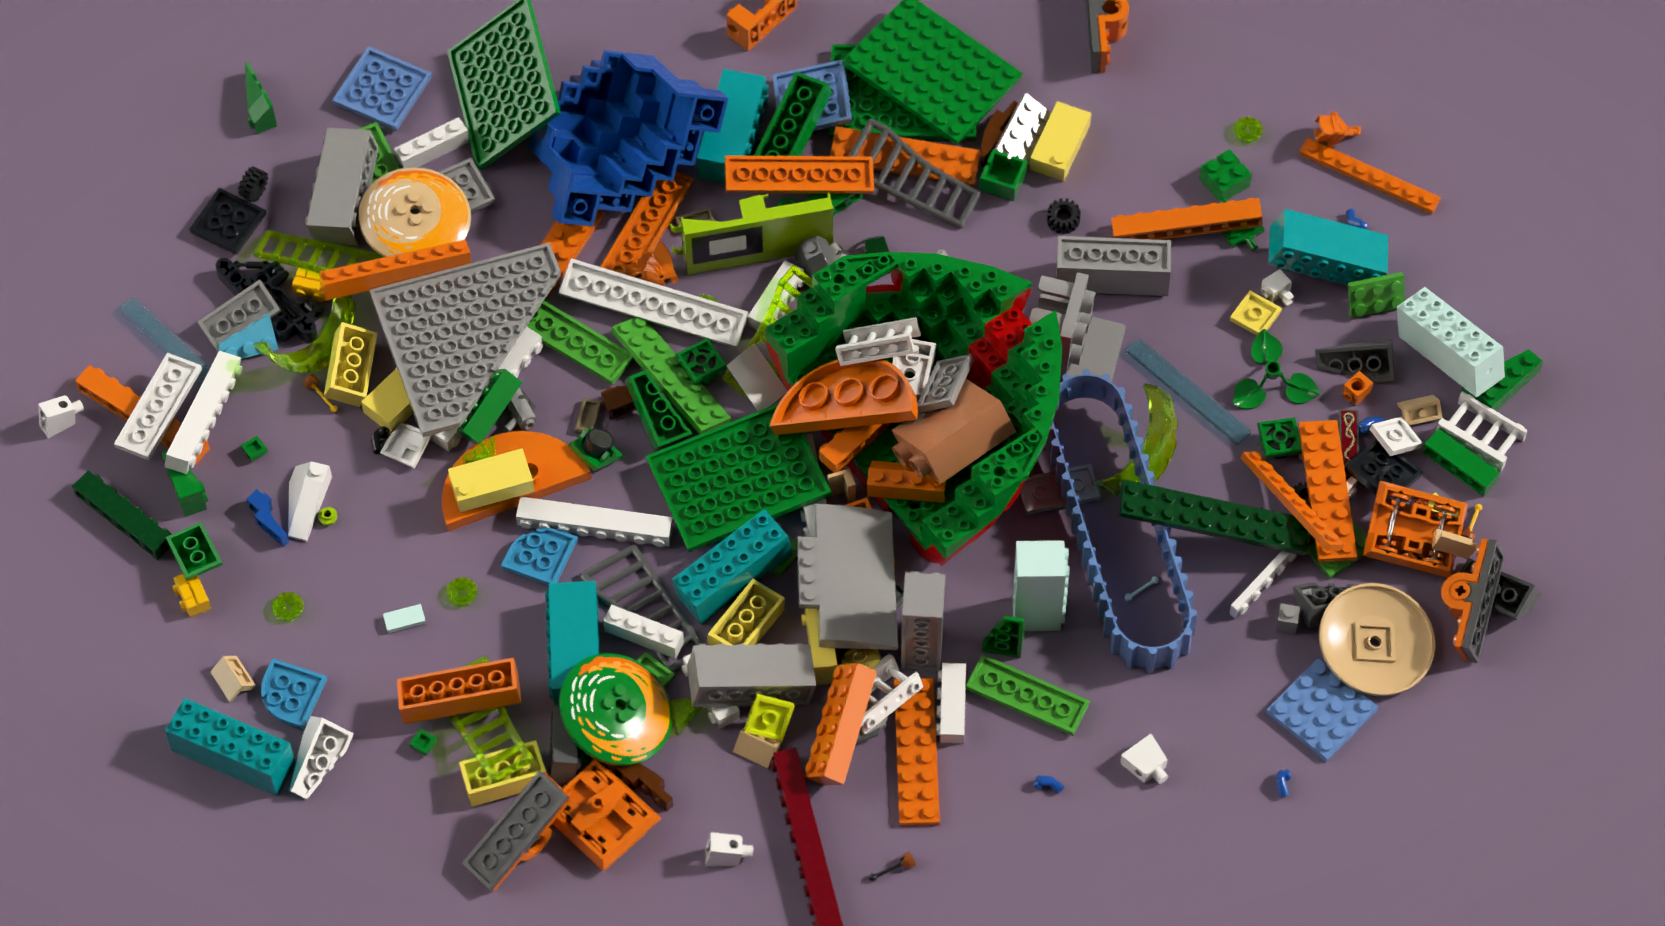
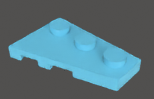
M269 312L261 319L249 324L245 329L218 344L219 350L241 357V359L278 350Z

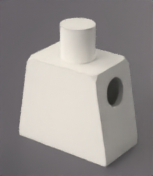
M67 396L39 403V425L47 438L75 424V414L84 410L83 404L80 400L71 403Z
M1149 734L1121 755L1120 763L1142 782H1147L1154 778L1159 784H1162L1168 778V775L1163 771L1167 765V758L1152 734Z
M710 833L705 848L706 867L738 866L742 857H753V845H742V836Z

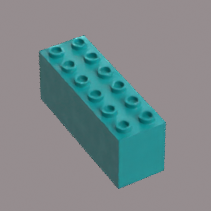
M723 69L717 90H720L728 97V102L720 133L704 132L697 156L698 179L725 184V156H752L750 153L751 150H755V136L760 133L761 125L759 122L764 119L765 110L763 108L764 105H768L769 95H767L769 84H766L765 76Z
M1284 209L1270 226L1268 265L1348 286L1349 282L1384 276L1388 273L1389 235Z
M763 509L672 579L677 597L697 621L703 624L737 598L752 579L759 581L793 555L789 537L768 512Z
M596 581L549 583V591H545L547 604L548 690L550 699H553L554 704L558 706L561 686L571 669L582 660L600 654Z
M187 698L182 700L165 729L171 751L275 796L278 795L295 765L290 742Z

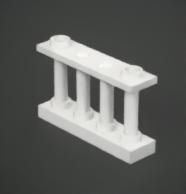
M917 318L843 330L846 344L838 345L835 348L839 364L844 366L913 354L915 348L912 338L921 336Z
M1462 391L1458 404L1461 406L1449 421L1441 418L1436 431L1440 429L1443 432H1447L1458 443L1464 444L1469 451L1478 454L1483 461L1493 465L1501 472L1507 460L1504 454L1516 438L1522 442L1525 440L1527 429L1476 400L1474 396ZM1468 409L1477 416L1469 427L1463 431L1455 425ZM1483 419L1493 424V426L1482 440H1478L1472 434ZM1500 429L1510 434L1499 450L1488 446Z
M891 654L880 660L873 669L877 673L871 693L878 688L887 695L880 701L870 695L868 704L872 707L864 714L861 724L863 734L869 732L924 687L917 672L913 673L909 678L901 673L894 656ZM892 676L902 682L895 689L884 683Z

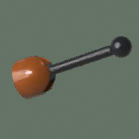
M911 852L903 854L898 864L877 874H870L869 880L872 882L876 881L878 877L899 867L904 869L915 867L916 863Z

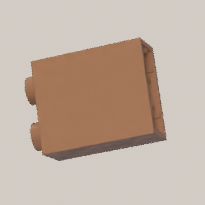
M965 379L952 407L936 409L932 412H918L917 420L904 421L892 429L898 442L897 445L892 447V450L899 462L905 467L910 464L920 478L929 475L941 484L1014 434L1016 430L1001 401Z

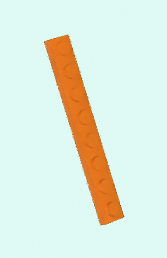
M1308 137L1299 151V155L1431 215L1440 202L1441 197Z
M1259 452L1242 453L1240 459L1326 551L1342 550L1344 544L1340 541L1339 537L1327 527V524L1316 515L1315 511L1309 508L1305 500L1294 492L1295 490L1284 481L1282 476L1278 475L1272 465L1267 463Z

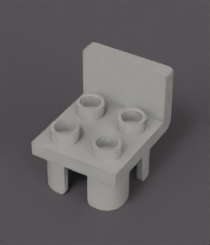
M1078 272L1074 283L1042 275L1038 289L1039 292L1045 294H1040L1038 306L1032 309L1029 321L1033 324L1056 310L1062 343L1060 382H1062V375L1066 373L1071 377L1080 375L1084 369H1089L1092 375L1100 377L1108 374L1110 375V382H1112L1126 326L1121 323L1092 317L1096 292L1087 290L1089 275Z

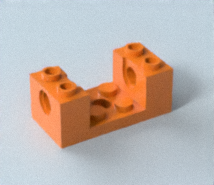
M764 0L766 6L759 9L755 15L738 4L727 12V36L747 51H750L797 8V0Z

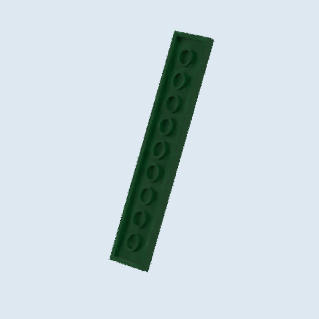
M1125 479L1121 482L1119 517L1303 556L1307 553L1308 530L1294 515Z

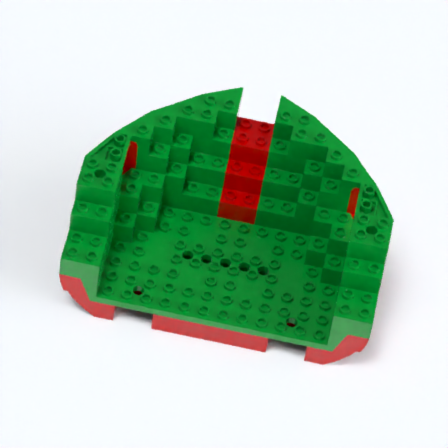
M879 252L843 256L812 275V288L797 296V309L765 328L769 355L787 392L809 372L826 363L838 360L835 348L838 345L846 344L843 330L916 317L921 336L913 337L912 339L936 343L933 369L937 361L971 354L974 361L966 379L1001 401L1016 430L1014 434L948 479L945 503L873 497L884 511L894 512L910 531V544L922 558L943 566L966 546L981 537L997 521L1001 514L1011 507L1019 496L1021 488L1026 482L1042 449L1045 447L1059 404L1062 343L1057 312L1054 310L1032 324L1022 313L1027 298L1031 294L1032 282L993 266L936 253ZM891 272V280L894 285L868 286ZM893 357L885 358L882 360H885L892 364ZM906 372L904 374L907 378L915 376L913 372ZM903 422L890 423L889 428L847 464L866 490L869 467L872 461L900 463L892 450V447L898 444L892 429ZM845 428L821 430V434L829 443L838 431H842ZM916 503L920 505V508L913 510L910 508V505Z

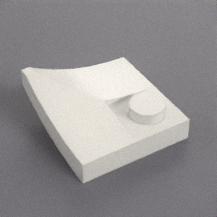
M400 423L392 432L380 453L385 457L415 469L432 435L422 437L419 428Z

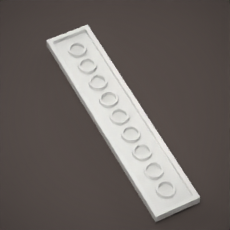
M572 258L559 294L631 317H639L648 322L704 339L709 338L711 341L734 348L738 346L749 314L748 311Z

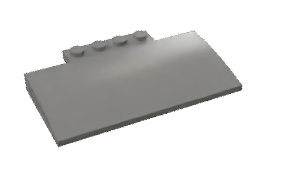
M816 504L814 510L815 537H797L799 608L818 609L819 647L898 650L892 512L853 506Z

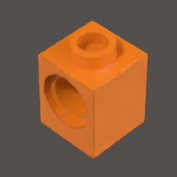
M1358 371L1344 384L1342 395L1348 402H1352L1356 406L1371 393L1373 382Z

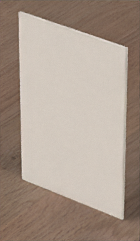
M755 343L727 365V368L757 411L770 407L787 393L786 388Z

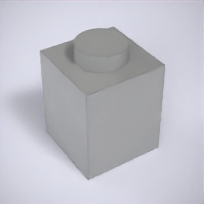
M1280 604L1276 631L1296 634L1300 606Z

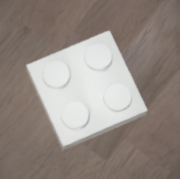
M1402 417L1372 424L1369 429L1390 456L1420 449L1423 444Z

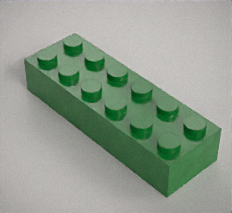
M795 72L754 156H801L832 94L829 84Z

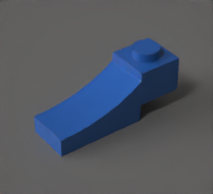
M256 489L246 499L248 508L255 513L256 525L284 547L289 543L287 533L277 524L271 514L273 510L272 499L265 492L262 494Z

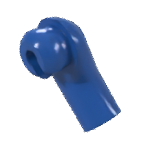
M1354 209L1346 211L1347 225L1367 229V223L1356 218Z
M1365 418L1358 424L1359 433L1368 434L1369 427L1372 424L1384 421V418Z
M1280 770L1277 773L1276 785L1279 797L1289 795L1286 780L1291 779L1289 770Z
M1039 775L1033 783L1034 787L1039 790L1043 789L1044 786H1049L1058 794L1064 789V785L1052 776Z

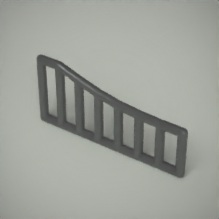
M869 119L849 156H857L872 127L882 132L869 157H873V163L888 136L896 143L877 180L874 179V187L957 228H963L981 192L927 162L902 141L888 126ZM901 150H903L910 158L892 188L884 184V181ZM915 162H917L924 170L909 196L900 192V189ZM932 173L940 179L925 204L916 198L928 176ZM947 182L956 188L941 212L933 208V205ZM964 191L972 195L958 220L949 214L961 192Z
M631 545L580 573L579 577L582 581H591L590 576L633 554L638 562L596 584L598 599L609 607L614 605L622 608L616 602L653 583L658 591L624 610L634 613L652 602L663 598L667 606L646 618L657 621L673 612L677 621L668 625V627L676 630L681 627L684 628L688 635L684 637L683 646L692 641L695 645L703 644L636 545ZM641 568L647 574V577L611 597L601 592V590ZM652 650L660 663L672 672L679 670L684 665L683 658L671 664L666 657L667 655Z

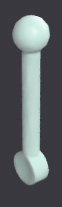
M1152 577L1151 581L1133 593L1126 594L1125 601L1131 602L1132 597L1152 584H1157L1159 582L1158 577Z

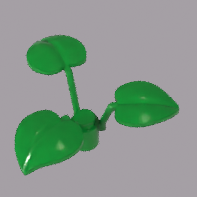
M1263 329L1253 341L1251 355L1257 363L1267 362L1264 378L1259 385L1251 378L1239 381L1234 390L1233 404L1242 409L1259 407L1266 399V392L1261 387L1268 378L1274 380L1281 377L1285 384L1289 385L1286 388V396L1291 402L1296 404L1311 401L1320 395L1317 384L1306 374L1294 373L1290 378V382L1285 378L1284 373L1280 372L1281 365L1277 362L1282 355V345L1276 337L1271 335L1266 329Z

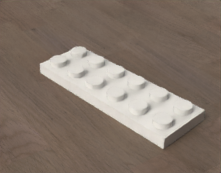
M167 353L114 443L115 448L150 460L202 370L201 365Z

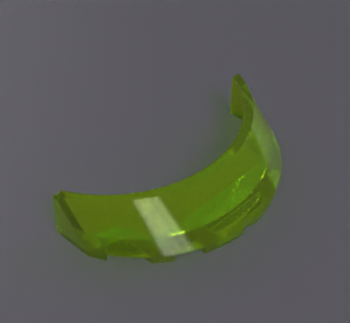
M351 295L332 299L331 313L322 333L309 346L292 353L272 352L267 342H255L253 346L276 365L286 370L298 373L322 370L328 367L330 363L335 331L341 322L353 325L354 312H356L355 302Z
M1145 383L1143 388L1149 405V424L1142 454H1148V471L1154 472V481H1157L1173 457L1177 444L1175 436L1176 428H1178V418L1175 417L1172 404L1174 401L1171 395L1156 385ZM1132 461L1120 473L1107 479L1093 480L1092 484L1113 495L1120 496L1123 479L1139 482V479L1134 474L1135 466Z

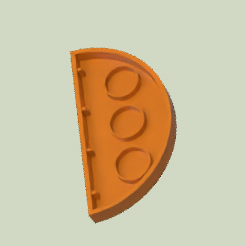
M879 359L840 366L839 360H834L809 372L789 389L775 409L770 428L775 435L912 421L917 420L918 403L915 392L905 375L893 364Z
M513 431L484 439L481 444H475L459 457L453 467L523 448L535 492L460 512L448 473L442 493V510L447 531H452L517 507L520 497L539 499L592 479L591 471L588 465L568 444L550 435L532 431Z

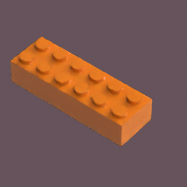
M514 658L397 679L399 711L404 724L521 703L519 676Z
M859 663L837 665L833 673L832 685L827 693L828 699L822 710L823 716L816 730L817 736L811 747V756L805 767L806 773L804 778L823 786L844 784L877 671Z

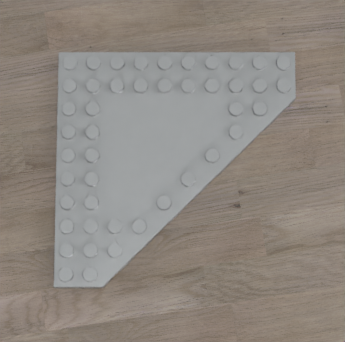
M550 243L369 290L371 300L422 437L456 429L462 425L482 395L486 385L488 386L493 373L500 368L561 275V270Z

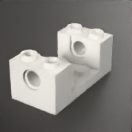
M912 339L915 352L913 354L893 357L892 364L903 374L906 372H913L915 374L913 378L906 377V379L913 388L918 403L929 380V375L933 371L936 343Z

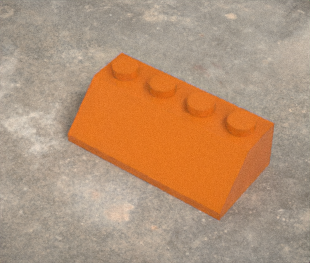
M872 461L868 473L867 494L871 497L945 503L948 479L940 484L929 475L920 478L910 464L905 467L901 463Z

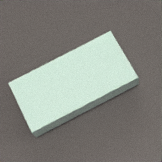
M421 604L383 614L388 633L426 624Z

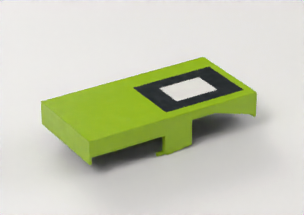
M827 193L828 198L771 208L765 207L763 199L768 198V194L739 200V205L743 218L724 222L684 219L681 217L679 226L674 227L670 224L671 231L674 233L681 232L682 247L675 249L671 246L672 252L675 255L683 254L687 275L792 257L802 242L816 235L826 239L828 245L834 243L833 205L830 193Z

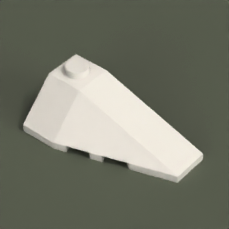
M312 461L295 466L289 481V538L307 542L332 479L330 466Z
M311 716L302 736L289 791L308 799L322 782L323 776L328 771H331L334 767L333 764L346 753L353 733L324 718Z

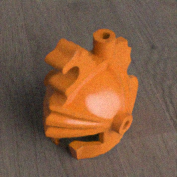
M1331 111L1330 115H1318L1315 119V123H1318L1320 130H1314L1316 141L1327 143L1328 147H1334L1335 144L1341 142L1347 135L1357 136V134L1361 133L1360 126L1346 125L1338 116V112Z
M662 241L657 243V247L653 252L647 251L641 254L640 258L637 259L636 267L632 268L635 276L641 275L639 279L665 286V279L669 278L672 284L679 280L675 274L671 254Z

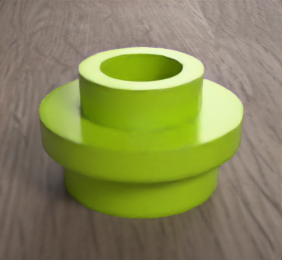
M325 507L318 513L319 521L326 526L333 525L338 518L337 511L332 507Z

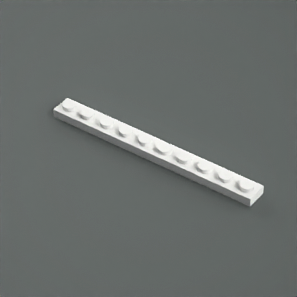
M1352 476L1346 481L1350 499L1357 492V480ZM1308 532V543H1309V539L1312 537V535H1311L1309 532ZM1281 551L1233 602L1229 614L1235 619L1239 614L1243 615L1249 608L1250 602L1252 600L1255 602L1260 597L1264 587L1267 589L1272 584L1273 578L1276 575L1279 576L1284 571L1285 565L1288 562L1291 563L1297 554Z

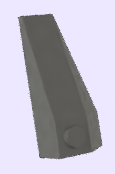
M817 235L802 242L794 254L797 266L804 269V277L811 287L812 275L834 262L827 240Z
M1393 339L1371 340L1315 349L1318 369L1352 375V377L1360 371L1372 382L1395 381Z
M1470 558L1467 559L1460 572L1472 574V564L1476 561ZM1501 571L1493 607L1500 613L1518 620L1533 610L1541 593L1534 584Z
M1307 583L1294 586L1293 591L1296 605L1300 606L1299 617L1309 628L1320 626L1322 616L1330 602L1344 590L1356 585L1347 584L1346 587H1335V584H1328V587L1318 586L1317 583Z
M553 704L550 726L551 744L549 757L551 759L549 776L560 786L575 777L576 769H580L581 757H577V747L565 729L558 705Z

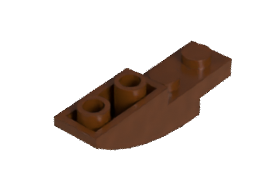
M1015 101L1009 105L1004 113L997 109L987 124L981 145V166L983 168L987 164L992 150L995 149L1018 105Z
M640 763L632 766L606 764V767L633 791L639 787L645 795L649 794L659 808L663 807L666 811H669L673 807V798L664 791V779Z

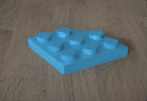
M539 528L526 535L524 533L510 546L501 564V569L548 586L549 583H558L578 541V536L552 528Z
M272 658L261 685L264 705L268 712L280 722L304 730L328 680L327 676Z

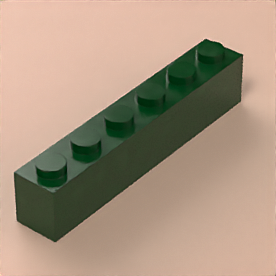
M88 470L72 485L74 493L79 499L156 560L170 549L166 539L167 536L172 535L170 531L159 527L154 518H148L144 515L145 513L140 507H134L126 496H120L117 490L110 484L106 485L98 474H93Z

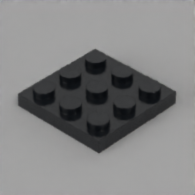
M218 188L191 225L189 231L237 255L264 219L267 212L265 209Z
M1377 439L1344 468L1345 472L1375 494H1377L1379 481L1409 488L1423 473V471L1401 455L1390 456Z

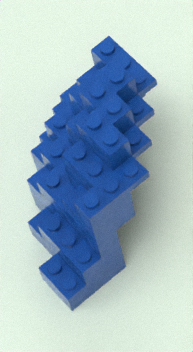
M604 50L601 61L591 60L590 66L583 65L580 76L571 75L569 81L561 82L560 91H555L561 114L531 136L529 148L552 171L548 190L556 198L551 215L559 223L593 226L597 209L631 212L635 195L652 197L656 180H674L677 164L695 165L703 131L720 133L728 97L720 90L704 89L694 80L678 79L652 55Z

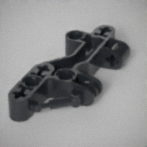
M221 258L216 262L215 266L219 280L235 296L259 279L262 283L265 282L264 286L281 310L278 313L280 317L272 324L276 340L285 342L296 334L305 343H313L317 340L318 333L315 321L323 315L324 309L312 296H308L296 303L282 288H277L289 277V272L280 266L278 261L270 263L264 260L263 262L246 261V263H240L239 261L232 262L228 258ZM246 267V269L261 270L251 277H246L238 268Z

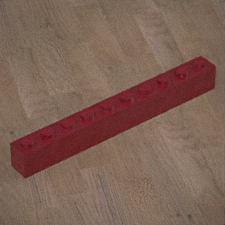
M797 748L773 752V760L770 761L772 772L777 773L778 778H775L777 790L781 789L782 796H779L782 808H786L787 813L784 814L786 825L791 827V831H789L790 842L795 843L796 846L793 852L795 861L800 862L801 867L798 868L800 879L805 881L803 886L805 898L809 897L810 900L807 906L809 915L814 916L815 922H812V926H843Z

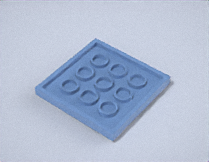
M368 46L332 102L338 107L397 131L431 80L432 73Z
M842 60L772 74L776 109L795 72H799L828 83L832 90V94L813 131L852 123L846 69L842 65Z
M1317 658L1266 710V713L1327 762L1378 710V706L1361 692L1343 683L1324 662Z

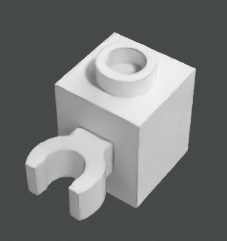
M1281 269L1262 280L1261 292L1265 298H1269L1272 303L1281 298L1286 306L1293 303L1291 299L1294 296L1290 292L1292 281Z

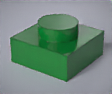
M258 436L241 445L242 450L251 462L268 453L266 446Z
M420 729L409 745L410 748L427 757L437 743V738Z

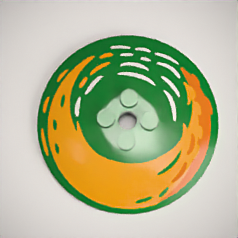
M603 653L593 655L575 665L567 674L561 686L559 709L565 729L575 744L594 759L615 766L637 765L652 758L666 743L672 727L671 702L657 676L640 662L619 654ZM615 702H620L624 709H618Z

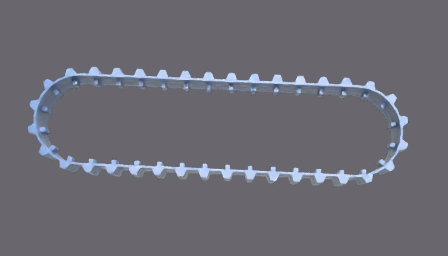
M1084 369L1082 374L1072 377L1067 373L1062 375L1057 410L1065 402L1076 398H1093L1110 406L1119 418V426H1122L1124 442H1127L1129 448V458L1133 460L1135 466V476H1138L1140 483L1154 485L1155 475L1153 471H1148V454H1142L1144 441L1142 437H1137L1138 423L1132 420V404L1125 403L1126 390L1124 387H1116L1110 382V375L1104 374L1101 377L1092 375L1089 369ZM1053 419L1045 449L1050 451L1051 467H1056L1055 481L1056 484H1061L1060 497L1062 501L1066 500V516L1072 518L1071 532L1077 535L1076 548L1077 551L1082 552V568L1088 569L1087 584L1093 586L1092 600L1098 603V619L1104 620L1103 635L1104 637L1111 638L1110 652L1112 655L1119 654L1126 660V667L1129 669L1134 666L1146 668L1148 674H1153L1155 668L1163 666L1172 669L1175 667L1176 659L1180 655H1188L1190 652L1191 639L1195 632L1197 610L1192 609L1193 592L1186 590L1187 574L1181 573L1182 558L1175 556L1177 543L1175 539H1170L1171 527L1151 523L1157 535L1156 542L1160 544L1162 550V561L1165 560L1168 569L1167 576L1171 578L1173 584V595H1176L1179 603L1178 610L1182 612L1183 629L1185 631L1179 634V638L1167 645L1159 647L1142 646L1125 637L1117 625L1118 619L1112 611V600L1108 599L1106 592L1107 584L1106 581L1103 582L1101 576V565L1097 564L1095 557L1096 549L1092 547L1090 541L1091 533L1086 528L1085 514L1081 513L1079 506L1080 498L1076 496L1074 490L1075 482L1070 477L1069 463L1065 462L1063 445L1060 446L1058 439L1059 431L1055 429Z

